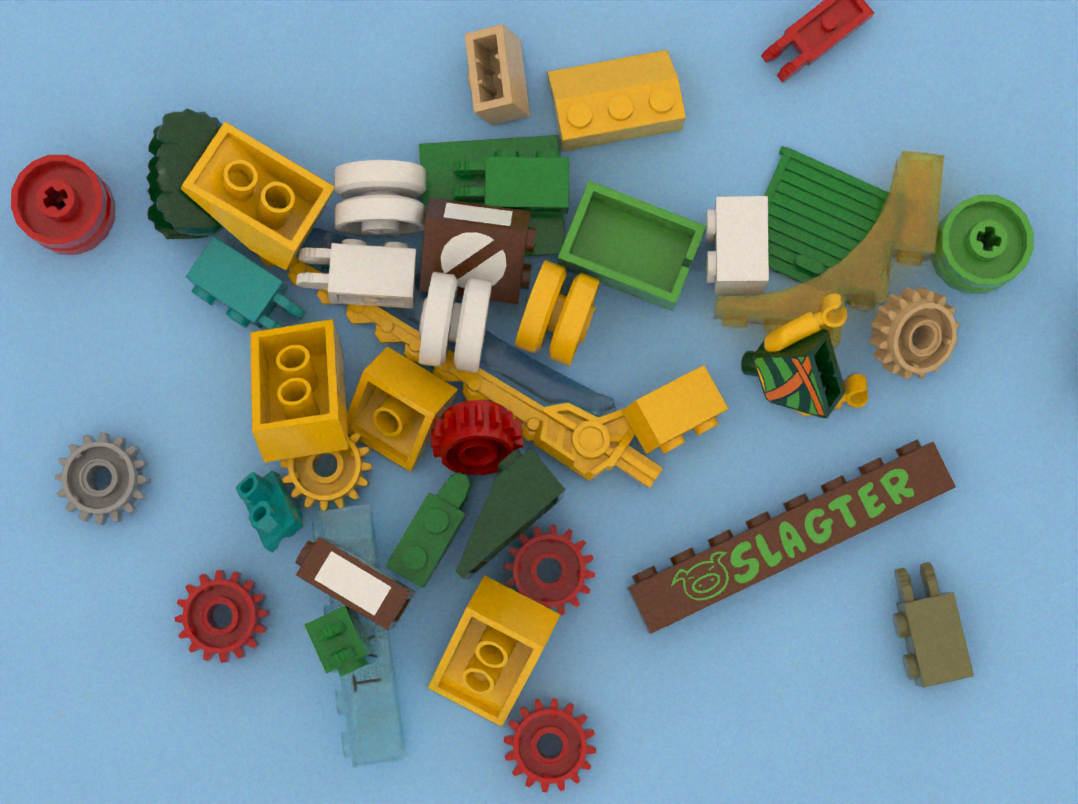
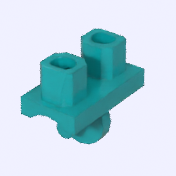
M271 470L264 477H261L253 472L236 486L239 497L244 500L248 509L250 523L257 530L264 548L273 553L284 537L295 535L303 527L301 509L296 503L292 502L280 474Z

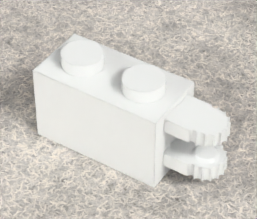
M345 239L342 241V244L331 243V249L302 248L299 250L298 259L308 264L330 265L329 274L310 272L297 274L296 285L309 289L328 290L330 303L413 309L417 264L416 249L408 248L407 244L401 242H386L383 246H367L365 241L358 239Z

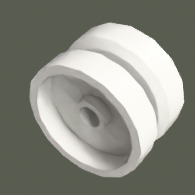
M365 160L344 163L335 168L334 192L345 200L336 204L334 208V229L350 235L376 237L402 236L424 231L426 206L415 199L426 191V169L411 162L397 160Z
M433 272L428 297L424 299L421 314L419 364L441 367L446 362L449 342L456 343L454 353L456 369L478 373L487 324L492 281L470 278L465 285L462 303L456 302L458 282L455 275Z

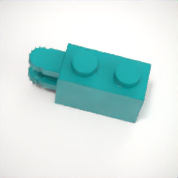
M215 236L212 237L185 276L195 285L191 291L193 294L211 306L215 300H218L229 308L225 315L244 328H247L250 322L260 329L262 326L266 329L285 327L281 323L274 322L268 318L276 305L283 308L293 318L302 320L306 314L302 308L283 296L288 289L283 281Z

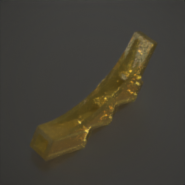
M911 151L901 152L895 162L889 194L876 223L864 240L841 262L816 278L783 291L755 296H717L713 319L722 320V326L730 328H747V323L763 324V330L771 332L810 311L813 315L820 312L824 297L833 293L841 296V305L836 309L830 310L833 312L844 308L845 301L850 302L851 308L861 310H874L876 305H882L888 298L892 257L897 258L898 264L919 266L922 265V261H928L935 254L944 155ZM826 324L819 326L820 329L829 331L833 349H835L841 341L842 325L835 328L829 327Z

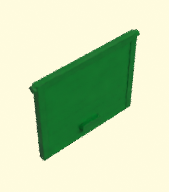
M558 135L419 144L420 165L426 169V191L422 195V203L426 206V213L430 198L485 205V200H460L452 198V188L459 186L485 187L484 174H456L453 172V162L485 161V156L494 157V152L498 150L518 151L519 157H536L537 151L544 150L559 152ZM530 213L528 227L536 228L533 253L525 252V257L558 255L565 241L563 214Z
M782 146L779 152L782 157L764 196H768L769 269L827 295L839 294L842 302L865 312L910 212L914 213L917 206L811 157Z

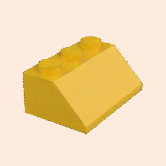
M667 50L547 72L562 152L683 129L686 116L679 80Z

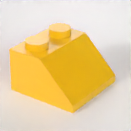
M387 346L362 372L347 412L348 434L352 436L355 433H359L362 436L360 442L411 472L431 442L430 431L434 428V420L440 419L442 414L450 408L458 389Z

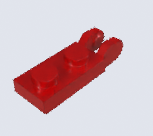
M824 0L786 29L784 35L768 47L761 57L768 63L778 58L790 45L795 48L800 55L784 65L777 74V77L783 83L799 72L806 64L810 66L873 17L874 11L864 0Z

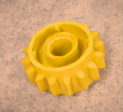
M355 433L348 437L349 449L280 461V466L289 470V474L282 479L283 483L295 485L290 495L296 499L304 494L306 496L304 506L311 508L316 501H320V508L323 512H328L330 502H335L339 509H344L345 498L351 497L356 501L360 499L356 489L359 485L363 487L369 486L370 483L363 478L364 472L373 470V465L364 462L363 458L371 453L370 448H359L357 446L362 436L359 433ZM324 455H334L337 460L335 473L329 477H321L316 470L317 461Z

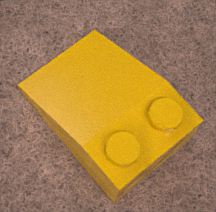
M227 122L223 123L181 186L183 192L248 249L285 271L289 268L322 215L335 186Z
M484 575L458 623L428 688L502 727L561 614Z

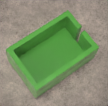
M589 180L559 253L557 264L564 266L566 270L573 273H584L601 279V284L673 311L706 226Z

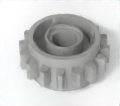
M101 432L98 441H95L92 436L85 435L83 436L84 445L79 447L70 444L68 447L71 455L68 459L60 458L58 461L64 467L62 473L55 475V479L62 481L63 486L57 492L58 497H67L70 502L65 508L67 511L81 510L79 519L88 522L93 514H95L96 524L105 525L109 515L114 522L119 523L123 521L122 512L127 511L133 514L137 512L134 505L137 499L146 500L147 495L142 492L143 484L151 483V478L143 476L142 469L148 466V462L136 459L140 451L137 446L133 445L125 449L126 438L117 436L111 444V437L108 433ZM107 467L112 475L111 483L104 490H99L94 482L95 475L100 469Z

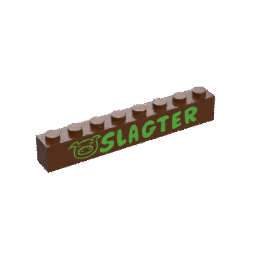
M918 439L896 449L898 458L884 464L881 457L858 467L861 475L846 482L842 475L821 485L823 494L809 500L806 493L783 503L786 511L773 518L770 517L767 511L746 521L748 530L733 536L729 529L708 539L710 548L698 554H695L691 547L672 556L670 560L673 566L657 572L655 566H652L633 575L632 578L635 584L627 587L648 633L652 634L956 488L934 442L921 446Z

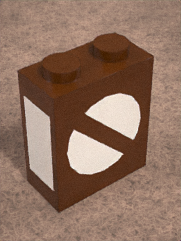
M430 198L425 217L419 291L428 292L433 272L455 275L458 282L457 296L463 297L466 283L470 278L492 281L490 301L518 304L520 289H529L532 264H524L525 252L533 253L536 236V228L528 227L530 211Z
M318 537L316 542L308 541L295 561L296 564L301 566L296 576L386 630L395 628L416 592L326 538Z

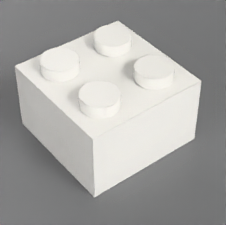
M768 196L716 197L714 209H707L706 243L714 242V251H707L706 283H714V295L764 294L769 281Z

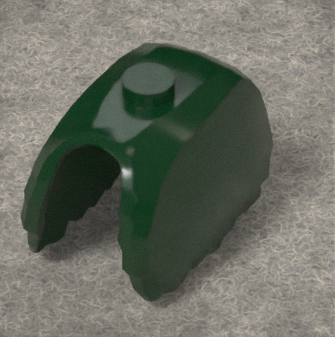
M187 108L182 112L165 114L162 118V125L154 129V137L148 145V152L153 154L154 157L148 163L150 172L146 177L150 186L147 192L150 195V200L153 202L148 208L147 216L148 220L154 223L155 230L162 233L166 239L206 238L217 234L225 228L181 190L182 184L223 125L217 117H210L205 111L195 112Z

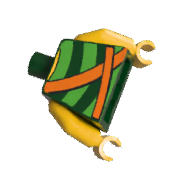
M833 293L825 296L821 303L820 312L813 315L810 311L772 330L766 335L756 351H746L741 361L743 374L759 377L764 396L770 403L793 409L803 416L809 417L814 415L826 419L834 409L841 408L844 402H847V404L854 408L863 407L867 403L866 377L861 374H854L849 376L845 383H843L829 331L819 327L823 324L834 328L840 327L846 321L847 308H842L835 312L830 311L841 305V296L839 294Z

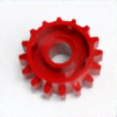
M471 400L455 404L448 408L440 419L434 420V428L430 431L433 456L435 458L441 457L442 464L451 471L461 472V474L469 476H482L500 471L497 465L517 448H523V430L521 429L520 419H513V412L491 401Z
M551 525L549 534H542L541 529L535 526L532 539L529 540L523 534L518 536L523 545L520 549L509 547L508 552L515 557L514 563H505L503 565L504 569L513 571V577L505 581V585H516L518 593L549 609L550 607H556L558 613L564 615L565 603L570 602L577 608L580 606L576 595L579 592L584 594L590 593L591 590L583 583L585 578L595 577V573L586 570L585 564L591 562L594 558L593 555H582L580 550L586 544L584 540L578 541L575 544L570 541L572 530L568 529L563 536L557 535L556 525ZM544 559H554L561 566V576L554 583H545L537 575V566Z
M216 570L215 580H211L207 574L199 575L201 585L197 587L188 584L185 588L190 595L187 599H178L177 604L183 608V613L175 617V622L183 623L184 630L178 635L179 638H189L192 641L188 649L191 653L199 649L204 650L203 660L210 661L215 656V653H219L221 663L229 662L231 651L234 652L238 659L245 657L244 646L248 645L249 647L257 648L260 644L255 638L256 634L267 633L268 630L267 627L261 624L262 617L270 615L269 610L261 609L260 602L266 598L265 594H254L252 591L256 584L254 580H249L244 584L240 583V572H233L229 580H226L224 570ZM220 604L227 605L232 611V621L226 628L218 627L213 620V612Z
M553 697L548 707H543L540 699H535V710L530 712L522 706L519 711L523 719L520 722L510 719L508 725L515 730V735L504 736L503 742L513 745V750L505 754V760H516L517 765L513 769L512 774L514 776L522 773L526 774L525 786L530 787L537 781L541 783L542 792L547 793L549 785L556 783L559 790L564 791L565 780L570 778L575 783H579L580 778L577 771L580 768L590 770L592 767L585 759L586 754L596 753V747L586 743V739L595 735L594 729L583 730L581 725L585 723L587 716L583 713L575 718L572 715L573 703L570 702L562 709L558 708L557 698ZM553 733L560 737L562 747L556 755L546 756L539 751L537 742L542 735Z

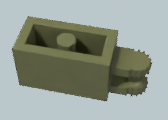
M926 562L920 565V578L926 596L914 599L911 579L906 569H895V582L900 602L896 603L898 613H893V622L898 637H904L908 654L903 655V664L908 679H914L916 686L925 688L973 677V669L954 592L940 593L933 565L930 562Z

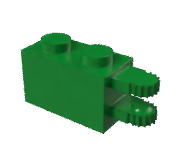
M498 150L494 152V157L485 156V161L453 162V172L456 174L485 175V187L459 186L452 188L453 199L485 200V205L525 210L530 211V213L568 214L569 157H561V153L558 151H537L536 157H519L518 151Z
M455 472L454 475L447 478L448 482L444 483L437 496L430 492L428 493L385 565L422 588L428 584L468 516L460 510L468 498L467 494L471 493L472 483L469 481L470 478L466 477L465 474H461V472Z
M343 606L304 624L326 674L337 670L339 676L342 677L368 665L365 656L375 652L358 613L348 606Z

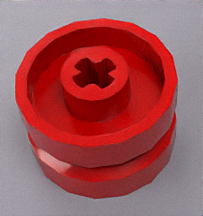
M47 155L32 161L18 174L11 189V210L17 225L41 246L60 255H79L96 248L108 236L115 221V201L109 186L83 161L69 155Z

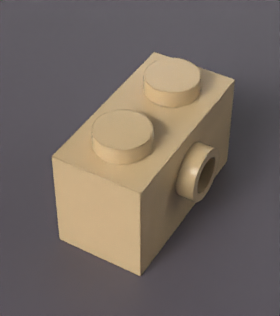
M503 24L464 34L469 68L468 83L472 93L474 113L492 126L530 117L521 39Z

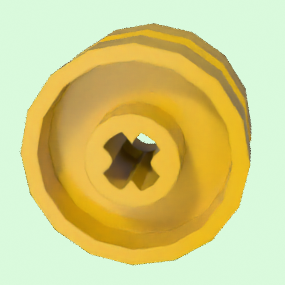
M545 260L538 273L522 317L515 347L535 354L541 350L548 331L554 334L548 351L550 360L570 367L579 343L584 342L596 308L593 303L601 279L580 273L574 278L568 294L564 295L562 291L567 278L565 267Z

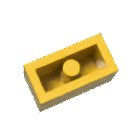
M703 365L635 400L622 411L645 453L648 454L660 447L663 454L685 443L682 435L694 429L696 435L699 436L719 425L716 417L729 408L706 367Z

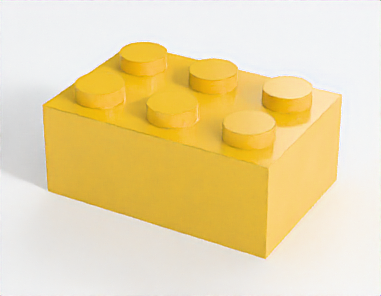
M329 319L250 332L252 433L264 463L349 449L343 348L334 320Z

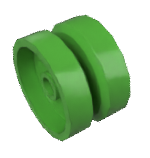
M977 195L962 201L937 224L930 240V259L936 274L949 287L965 294H985L1011 281L1027 266L1034 250V232L1027 215L1014 202L998 195Z

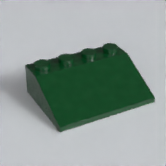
M517 448L497 465L500 474L493 482L456 570L461 578H471L563 499L566 489L531 448L524 454Z

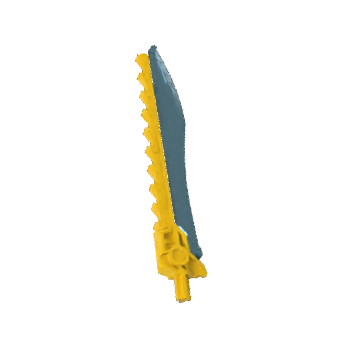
M313 227L300 249L306 247L331 249V243L342 244L343 240L352 238ZM259 255L265 266H277ZM295 257L289 266V274L287 275L293 285L297 286V274L306 272L329 274L330 265L318 264L322 267L318 271ZM416 273L413 309L389 308L420 326L424 299L428 297V292L419 291L420 276ZM318 289L316 295L323 305L333 304L330 303L328 290ZM345 304L347 306L345 315L351 324H375L376 332L374 334L380 343L402 342L405 344V351L403 352L405 357L414 363H419L421 337H419L418 330L378 306ZM485 330L480 361L482 364L549 404L570 401L595 415L600 414L601 417L598 418L570 403L544 407L479 368L478 373L457 370L454 364V352L449 349L446 362L441 367L434 366L432 373L445 382L460 381L463 383V390L461 392L467 401H491L513 412V419H520L522 423L523 436L526 441H534L533 445L587 481L595 479L606 470L608 472L612 471L614 466H616L650 489L663 469L629 446L635 433L622 411L623 409L617 411L612 398L599 394L538 362L499 339L488 330ZM449 342V344L455 347L456 343Z

